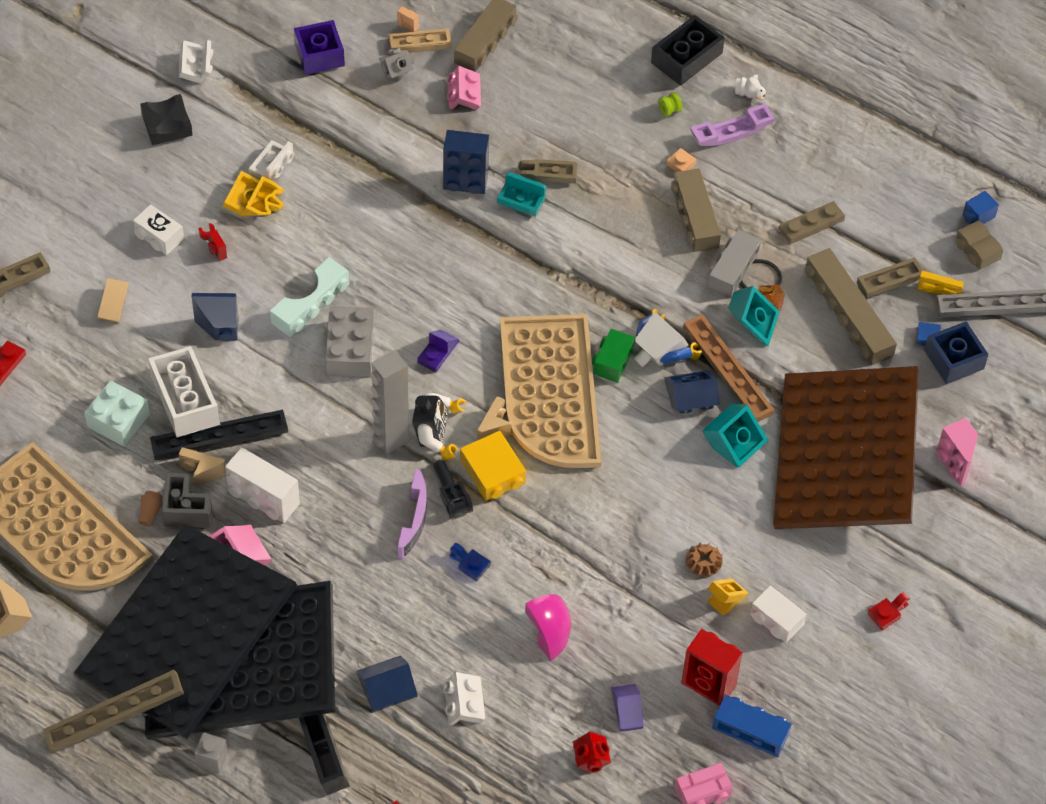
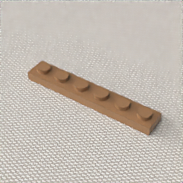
M701 314L684 322L683 328L698 344L699 350H702V354L740 404H748L758 422L774 415L773 407L704 315Z

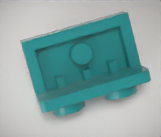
M507 172L505 184L497 197V203L536 217L546 199V185L524 178L521 175Z

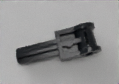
M437 460L433 464V469L442 485L440 487V497L449 517L452 519L457 514L466 511L469 513L473 512L471 499L462 482H455L445 461Z

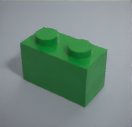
M610 329L608 335H604L601 340L600 352H595L593 356L594 375L618 383L634 351L635 337Z

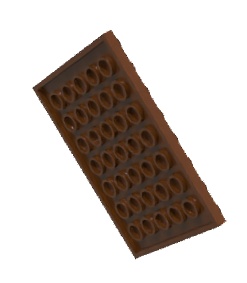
M918 366L785 374L773 522L775 529L912 524L919 380Z

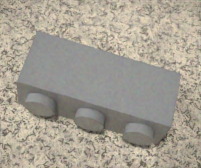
M739 229L734 237L730 236L726 244V250L724 252L721 251L718 255L716 266H711L708 271V288L732 298L733 292L737 290L753 261L760 253L761 239Z

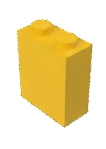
M501 431L460 448V461L485 501L492 498L497 499L505 492L519 489L526 483V470Z

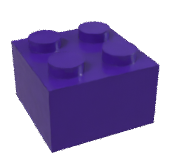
M334 20L294 28L295 47L305 75L345 66L344 48Z

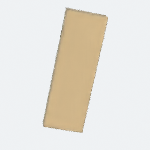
M449 28L388 34L390 50L399 47L400 50L419 52L452 48Z

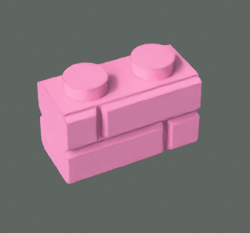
M718 763L676 778L675 790L682 804H709L712 802L720 804L727 801L729 796H731L732 784L726 775L722 763Z

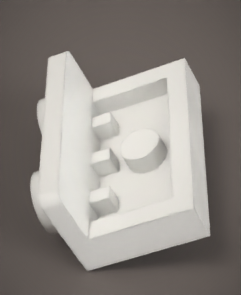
M183 40L180 46V78L202 84L205 78L210 76L212 72L210 60L213 55L211 41L206 40L205 44L200 46Z
M271 140L249 167V174L259 179L263 176L271 181L278 178L285 165L293 160V143L288 141L283 146Z
M455 672L444 682L443 686L448 724L454 725L459 720L482 723L485 720L481 678Z

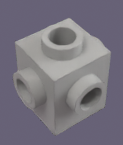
M399 47L389 50L388 55L379 58L385 78L397 77V79L408 76L409 71L414 70L412 65L414 60L411 53L407 50H400Z

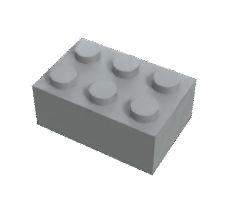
M329 307L326 350L327 376L371 377L374 308Z

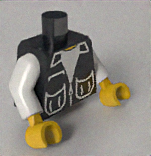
M427 393L425 396L422 395L416 398L412 424L420 447H428L437 453L440 452L441 457L446 461L456 457L453 453L458 451L454 444L447 447L443 446L449 412L447 408L449 407L453 414L465 411L459 407V405L466 403L464 399L460 398L451 401L450 398L435 393Z

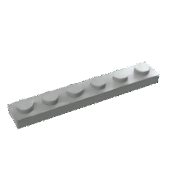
M1046 289L937 295L936 303L940 318L1046 312Z

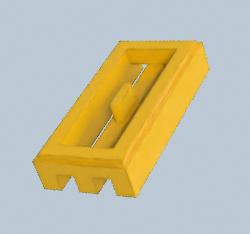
M922 270L917 289L937 295L961 294L964 282Z

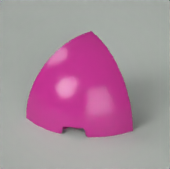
M556 594L540 596L525 604V613L538 629L537 644L550 661L555 659L564 650L571 631L569 610L564 600Z

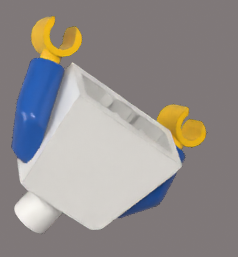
M654 309L652 315L638 323L635 342L641 351L633 359L642 368L651 359L659 366H662L663 364H670L687 358L697 360L700 358L702 350L695 351L698 346L695 342L691 344L690 348L687 347L688 343L684 337L664 320L665 314L659 316L658 310Z

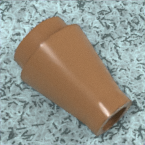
M145 491V494L141 496L139 524L147 527L152 526L153 520L163 505V496L154 491Z

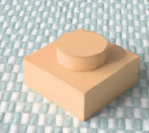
M402 6L397 11V24L410 32H415L419 29V15Z
M680 148L667 160V166L675 172L686 171L696 165L697 159Z

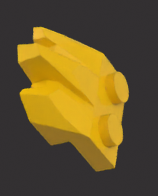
M241 171L223 207L243 217L271 215V211L279 212L285 205L276 198V196H280L284 192V189L263 176L259 180Z

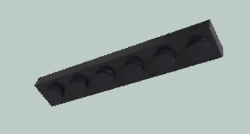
M282 409L220 422V425L176 437L175 432L152 436L150 441L154 459L160 460L179 456L182 447L198 452L288 433V426Z

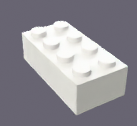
M191 346L148 358L151 378L176 437L220 425L217 404Z

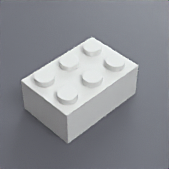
M241 447L225 466L229 493L235 498L245 500L252 508L265 512L272 520L285 523L300 505L298 480Z

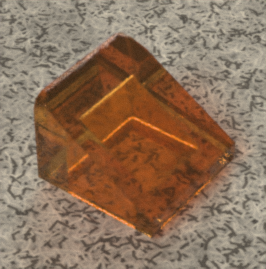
M780 285L759 286L758 291L781 311L785 293Z

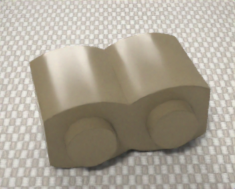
M981 221L972 223L957 231L956 245L960 250L968 254V260L972 265L982 269L1002 259V246Z

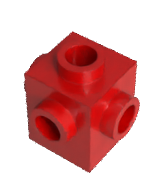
M588 732L572 741L577 768L587 770L590 773H596L611 763L610 749L605 736Z

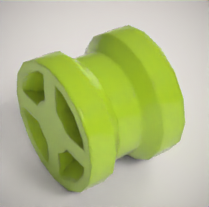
M676 92L670 93L668 97L662 96L658 99L660 111L665 117L670 116L673 112L679 113L682 111V102Z

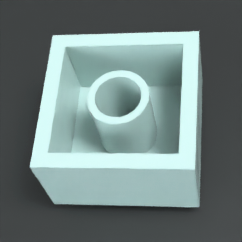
M110 380L84 413L88 428L125 447L149 417L150 410L147 399Z

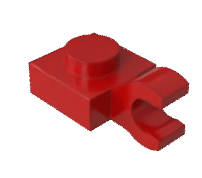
M209 223L210 231L204 232L199 227V236L201 239L209 241L207 245L211 254H215L219 261L226 259V244L218 231L215 230L214 225Z
M905 592L900 593L892 602L885 598L870 608L868 615L883 631L901 618L899 611L909 605L907 601L910 598Z

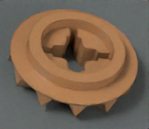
M700 542L696 546H691L686 554L687 567L698 576H712L722 567L723 555L720 554L718 547L711 546L710 542L708 544H701ZM700 555L703 557L709 556V562L706 560L700 561Z

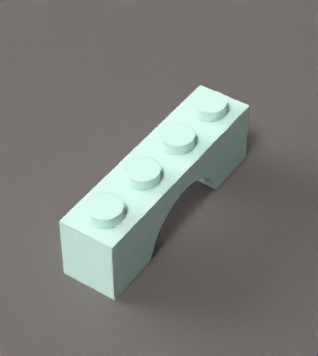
M330 257L314 270L317 288L311 295L302 299L284 297L270 310L271 324L289 337H292L296 332H300L311 318H315L325 305H329L339 292H343L348 287L349 271Z

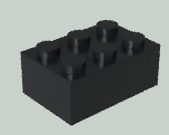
M694 15L652 47L651 64L681 86L723 54L725 37Z

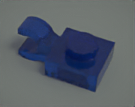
M456 542L450 548L452 552L449 556L460 562L458 569L476 582L491 566V561L474 549L467 553Z

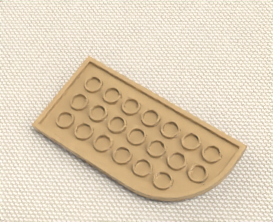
M588 315L500 317L507 421L512 424L511 432L516 441L535 458L554 466L564 468L601 467Z
M34 442L0 466V537L47 581L73 590L103 589L128 579L153 560V555Z

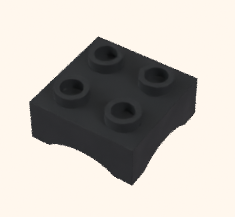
M181 94L174 95L161 102L140 103L141 114L152 145L193 136L192 125Z

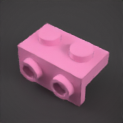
M458 66L447 78L449 109L453 110L458 104L477 110L481 106L480 74Z

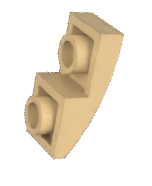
M107 278L98 312V319L120 323L129 282Z

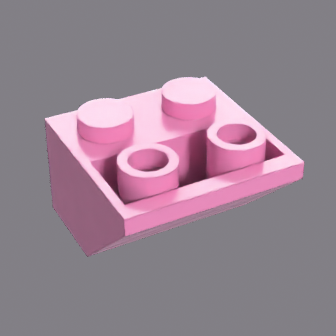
M967 418L943 428L936 451L940 462H944L949 469L950 476L960 486L965 484L978 438V433Z
M251 525L225 526L209 535V537L263 565L272 562Z

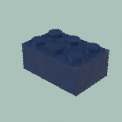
M447 130L443 147V189L470 192L472 194H485L489 172V134Z

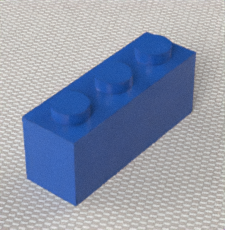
M725 695L714 717L712 729L775 757H779L790 734L792 723L781 716L771 715L758 706L748 705L740 698Z

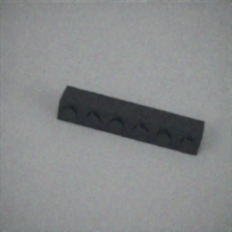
M326 714L299 718L318 778L326 794L330 795L350 787Z

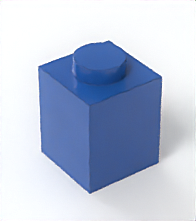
M983 191L965 202L962 215L971 224L977 221L985 224L996 217L999 204L986 191Z

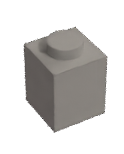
M203 732L194 753L196 766L220 773L228 754L226 739Z

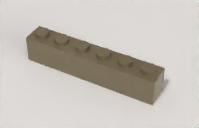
M828 248L808 256L805 267L807 277L813 280L818 293L824 296L829 309L833 310L837 315L840 325L844 326L849 332L851 341L860 348L862 357L867 359L871 366L893 357L897 346L896 341L832 250Z

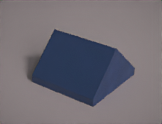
M401 655L356 671L373 712L418 697L409 663Z

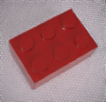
M701 628L686 649L681 684L720 706L725 695L730 696L737 685L743 652L735 645L728 644L719 639L715 633L707 632Z

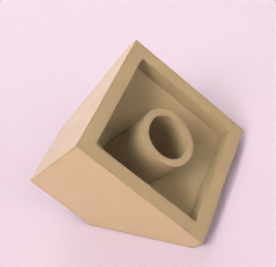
M0 578L1 638L19 631L32 616L25 598Z

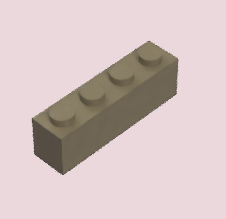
M492 0L455 47L454 63L474 72L480 66H483L490 52L493 53L500 39L505 38L509 27L514 26L518 17L516 15V5L505 0Z
M700 168L675 172L674 181H671V189L673 194L677 195V209L682 211L681 220L683 227H687L688 243L692 244L694 252L719 248L721 234Z

